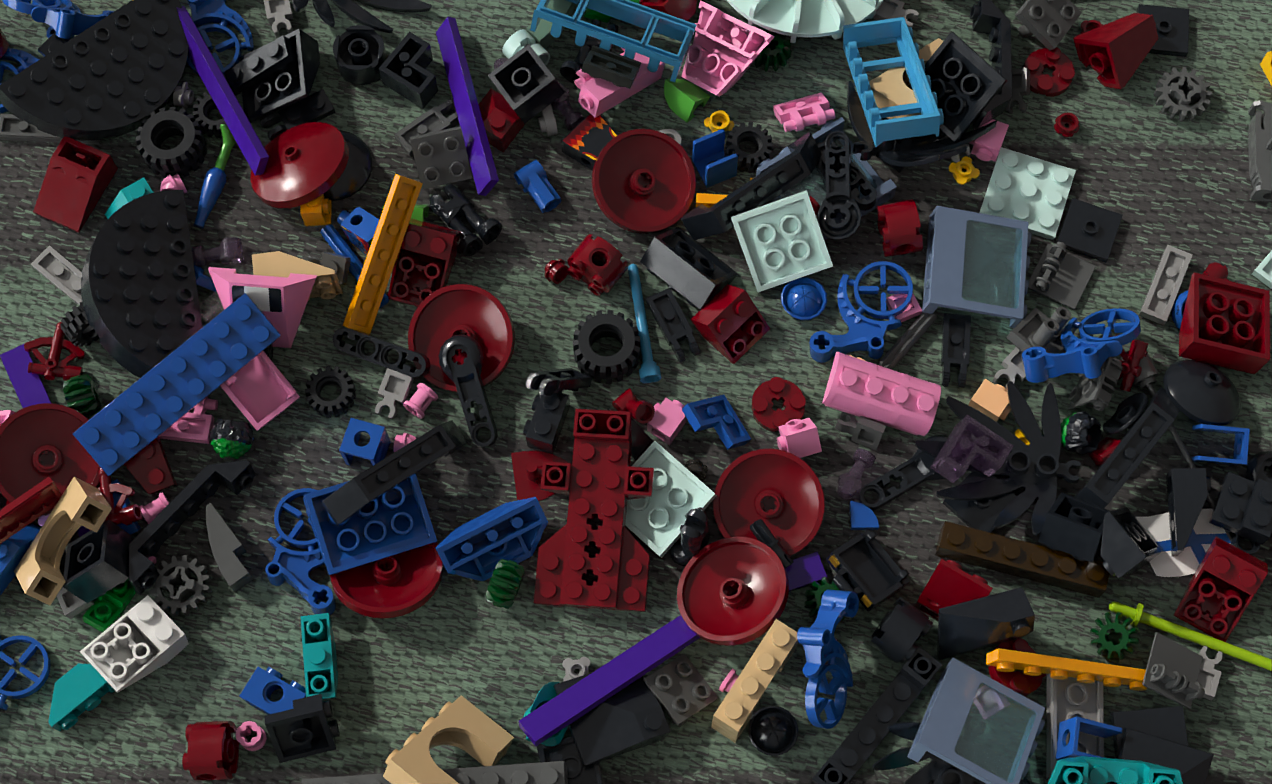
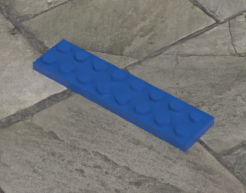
M244 293L77 429L73 435L108 476H111L282 335L247 293Z

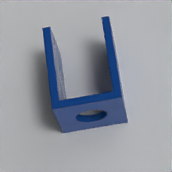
M724 129L693 141L692 161L706 188L737 176L738 155L735 153L727 157L724 154Z
M350 418L339 451L346 465L350 466L353 456L370 460L372 466L385 459L391 441L384 426ZM361 432H366L370 435V442L363 447L357 446Z
M1207 424L1192 426V430L1235 434L1233 459L1192 456V461L1237 466L1247 465L1249 428Z
M1081 717L1062 721L1059 723L1056 760L1080 756L1104 758L1077 751L1079 732L1108 738L1121 734L1123 728ZM1070 732V740L1068 745L1066 746V738L1068 733Z

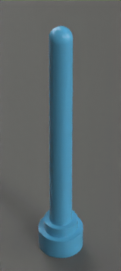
M630 264L628 273L643 361L639 369L640 382H658L662 378L661 371L657 363L653 361L639 269L636 264Z

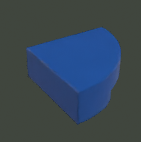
M194 265L196 284L217 292L212 278L203 275L204 269Z
M850 501L851 530H878L879 523L874 512L862 503Z

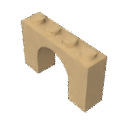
M938 38L919 50V59L923 58L924 64H926L943 43V40ZM904 66L889 68L886 72L869 81L878 108L917 103L913 90L907 87L910 81ZM914 113V114H907V115H900V116H893V117H886V118H887V119H895V118L916 116V115H922V114H921V113Z
M75 476L73 477L14 570L25 594L48 605L52 604L66 582L60 572V561L68 542L81 526L97 533L112 509L98 488Z
M777 619L774 621L713 715L711 728L736 743L751 720L752 713L777 672L783 670L798 644L797 632Z
M461 695L453 703L448 701L440 710L439 716L436 718L430 717L423 725L419 734H411L400 751L395 749L385 761L387 768L383 777L391 784H459L436 765L430 755L429 750L439 745L455 746L467 752L483 766H495L506 755L514 737Z

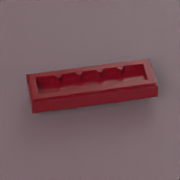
M47 477L0 510V544L56 506L62 494L50 477Z

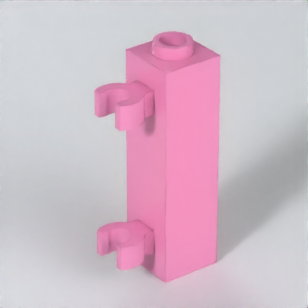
M621 47L624 52L620 55L624 56L625 49ZM636 53L634 60L641 62V66L630 89L618 87L612 82L601 78H593L580 69L576 72L580 78L574 81L575 85L581 89L578 102L596 118L658 81L662 76L665 63L660 61L657 71L650 72L647 69L650 58Z

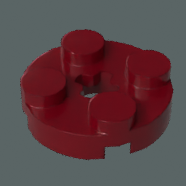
M1058 47L1050 51L1047 48L1032 52L1023 65V68L1027 67L1030 70V90L1047 97H1054L1064 93L1069 88L1075 75L1071 60ZM1044 68L1052 69L1053 76L1043 75Z
M773 377L769 381L762 383L755 390L752 397V413L754 419L761 427L768 431L776 432L779 431V426L786 425L790 420H802L806 399L797 385L780 377ZM772 401H784L783 406L785 409L773 410L774 404Z
M1022 638L1002 642L992 650L1000 648L1037 654L1029 646L1028 642ZM996 666L988 667L990 677L993 680L1024 697L1037 690L1042 683L1043 677L1046 676V673H1041L1039 676H1029L1024 674V670H1020V672H1001L997 670Z

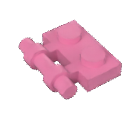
M822 92L773 105L774 114L781 125L783 124L785 132L792 130L796 132L802 131L804 127L814 124L818 126L824 125L826 121L835 119V112L833 109H830L829 101Z
M207 396L194 407V413H186L164 431L159 438L209 444V432L212 430L214 417L205 414L206 410H217L218 400L208 399Z

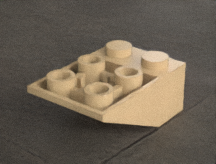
M280 251L252 254L253 275L287 278L290 273L317 275L309 300L315 297L332 299L338 294H343L336 272L333 269Z

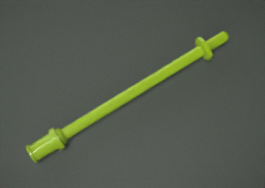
M1116 601L1109 604L1111 612L1116 614L1117 612H1122V616L1133 619L1131 627H1136L1140 622L1272 671V659L1143 612L1144 605L1141 603L1137 605L1136 609Z

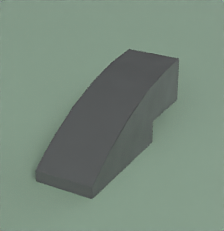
M209 503L206 506V525L211 550L223 577L232 590L237 592L253 580L252 576L238 559L247 551L213 505Z

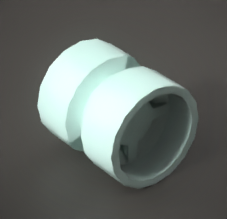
M525 29L511 35L503 46L502 52L508 59L528 44L545 65L548 64L550 54L539 43L536 44V40Z

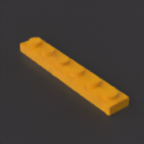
M395 174L343 326L367 334L371 333L423 183Z
M1000 648L986 654V665L996 666L997 670L1001 672H1013L1015 669L1024 670V674L1029 676H1039L1041 673L1050 674L1052 679L1063 680L1068 679V677L1077 678L1079 683L1102 681L1103 685L1107 687H1119L1123 684L1129 685L1130 690H1147V687L1142 685L1146 669Z

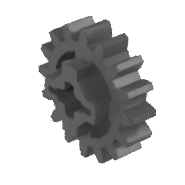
M1183 67L1181 72H1178L1176 68H1172L1170 74L1165 72L1162 78L1158 80L1154 96L1158 97L1155 103L1156 106L1163 105L1161 113L1170 112V119L1177 115L1180 122H1183L1186 116L1191 121L1194 120L1196 115L1202 116L1205 109L1208 108L1212 92L1208 91L1210 83L1202 82L1205 76H1195V69L1188 73L1186 67Z
M184 555L181 561L176 556H172V563L168 564L163 560L162 566L164 568L162 570L157 569L160 575L153 585L155 588L149 590V594L152 597H156L153 601L158 606L162 605L161 609L166 614L171 610V614L174 617H178L180 611L185 616H189V609L193 608L198 612L200 610L198 603L200 601L203 603L208 602L204 594L212 592V589L206 585L212 581V578L209 575H205L208 571L204 565L199 567L200 562L196 558L190 562V558L187 555ZM190 571H193L197 575L198 582H196L193 579H190ZM183 581L185 586H180L179 590L175 588L176 585H181ZM163 590L170 592L169 598L171 601L165 598Z

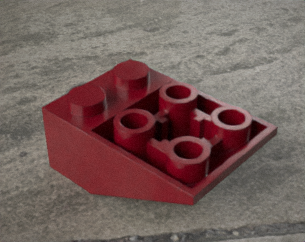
M64 136L51 156L33 213L80 233L118 169L111 156Z
M410 219L394 264L388 299L418 307L431 293L446 287L455 261L461 231Z
M1215 537L1201 560L1173 616L1218 640L1226 642L1268 574L1267 563Z
M941 559L916 602L915 607L938 621L940 608L989 596L993 588L981 576L975 574L971 576L964 572L962 566L952 560L945 561Z

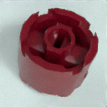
M913 199L877 206V225L879 234L883 235L884 242H882L885 257L923 251V239L919 230L921 228L916 203Z
M588 234L567 259L570 266L567 272L575 280L579 281L581 279L589 285L588 289L600 297L602 293L611 291L628 269V262L624 261L622 263L620 259L623 255L612 244L599 236L593 240V234Z
M232 721L196 722L195 724L187 725L185 736L188 742L187 753L183 754L182 765L185 771L190 770L194 780H232L234 778L232 774L236 773L238 769L240 743L233 738V733H236L237 730L235 723Z

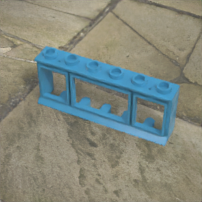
M540 0L536 10H534L530 31H536L541 19L552 22L550 33L553 37H560L563 27L577 31L575 44L578 46H583L587 36H591L601 40L600 48L610 51L613 44L624 48V56L634 60L636 53L649 57L647 69L650 72L657 71L660 61L674 66L670 79L672 82H675L696 29V24L630 0H566L578 5L573 17L547 8L550 0ZM586 8L646 29L641 42L582 21L581 19ZM655 32L682 42L678 54L649 45L653 33Z
M899 17L843 25V50L875 147L883 141L936 134V137L939 136L940 125L944 123L943 111L937 108L936 92H931L930 76L925 75L923 58L919 59L917 42L913 43V31L911 27H907L905 18ZM896 42L901 56L862 62L858 48ZM904 66L917 103L878 108L866 72ZM914 113H921V114H922V115H916V116H909V117H902V118L881 120V118H886V117H893V116H900V115H907V114H914Z

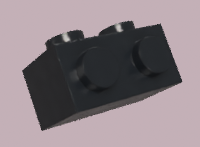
M554 393L552 396H544L542 394L535 396L532 405V411L535 412L532 420L528 419L523 430L528 447L551 454L554 453L570 408L569 395Z

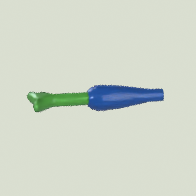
M225 124L220 125L223 145L215 167L209 169L205 175L194 226L202 229L225 186L226 174L224 169L231 150L237 143Z

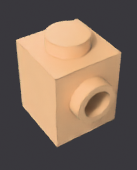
M987 379L983 381L969 402V406L996 422L999 418L1004 421L1011 411L1007 389L1002 385L993 384Z

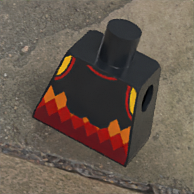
M589 114L561 140L562 152L593 171L595 161L601 150L618 135L602 115L595 118L592 114Z

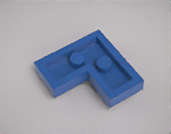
M725 395L687 403L682 408L683 413L695 432L714 427L727 450L743 446L751 440V437Z

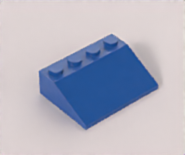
M416 474L368 503L360 512L338 526L321 502L347 482L304 494L305 508L329 576L437 542Z

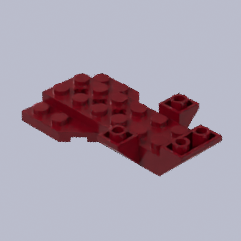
M575 409L573 431L575 439L572 464L543 461L540 489L568 495L569 505L567 524L539 547L533 603L550 606L646 612L650 555L626 529L625 522L627 500L652 497L654 468L630 467L632 451L631 412ZM596 517L603 522L602 526H598V530H594L590 525V522L594 521ZM592 545H596L601 550L600 554L595 553V558H591V555L587 552L588 548H591ZM593 572L598 577L597 582L593 581V585L589 586L588 582L585 581V577Z

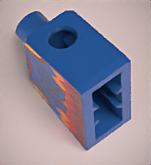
M360 207L355 208L351 213L348 210L342 211L337 218V222L341 225L348 241L367 256L380 219Z

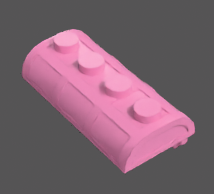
M264 351L220 386L256 431L260 430L300 398L297 391Z
M836 352L822 404L858 417L863 416L882 425L916 436H925L929 432L936 415L941 395V386Z

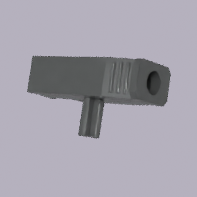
M1259 100L1253 102L1248 110V115L1253 116L1248 130L1249 176L1253 186L1250 199L1272 201V104ZM1256 108L1263 110L1264 114H1262V111L1256 110Z

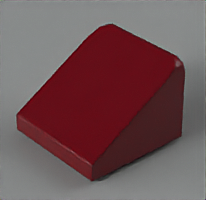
M1106 437L1100 441L1097 450L1088 453V455L1097 466H1101L1121 440Z

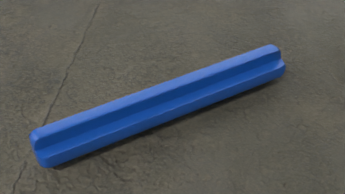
M328 224L321 229L323 238L336 254L351 258L349 271L358 282L363 264L334 226ZM385 293L379 308H382L389 302L388 296Z

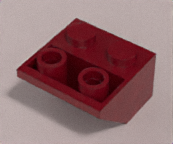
M729 284L691 318V321L702 337L732 364H735L770 330V327L744 289Z

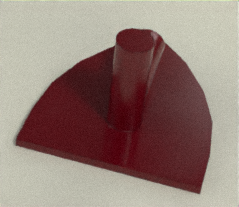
M541 451L511 453L517 500L536 497L540 501L555 494L554 492L540 489L543 461L568 462L551 453Z

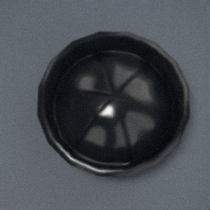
M767 706L759 709L752 716L748 735L751 743L759 752L769 756H779L787 753L795 745L798 738V725L795 717L788 710L779 706Z

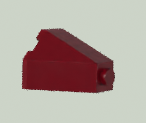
M1133 13L1080 34L1073 39L1079 60L1086 68L1090 65L1099 74L1097 77L1099 82L1104 87L1122 89L1126 86L1159 37L1153 15Z

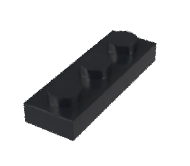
M282 35L225 71L226 81L235 96L294 60L290 39Z

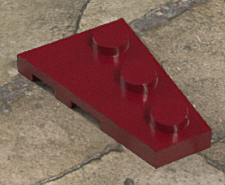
M159 436L124 464L148 494L177 485Z

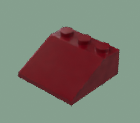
M1194 272L1191 277L1179 332V357L1255 375L1270 361V291Z

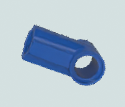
M537 160L514 172L518 185L522 184L524 187L522 189L523 192L529 193L542 213L551 211L561 203L560 196L548 181L545 170Z

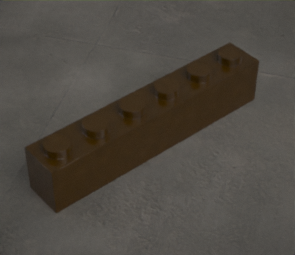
M947 521L944 522L940 530L935 556L1100 598L1107 589L1109 572L1103 566L1102 561L1094 560L1092 563L1089 561H1079L1071 554L1063 551H1054L1044 546Z

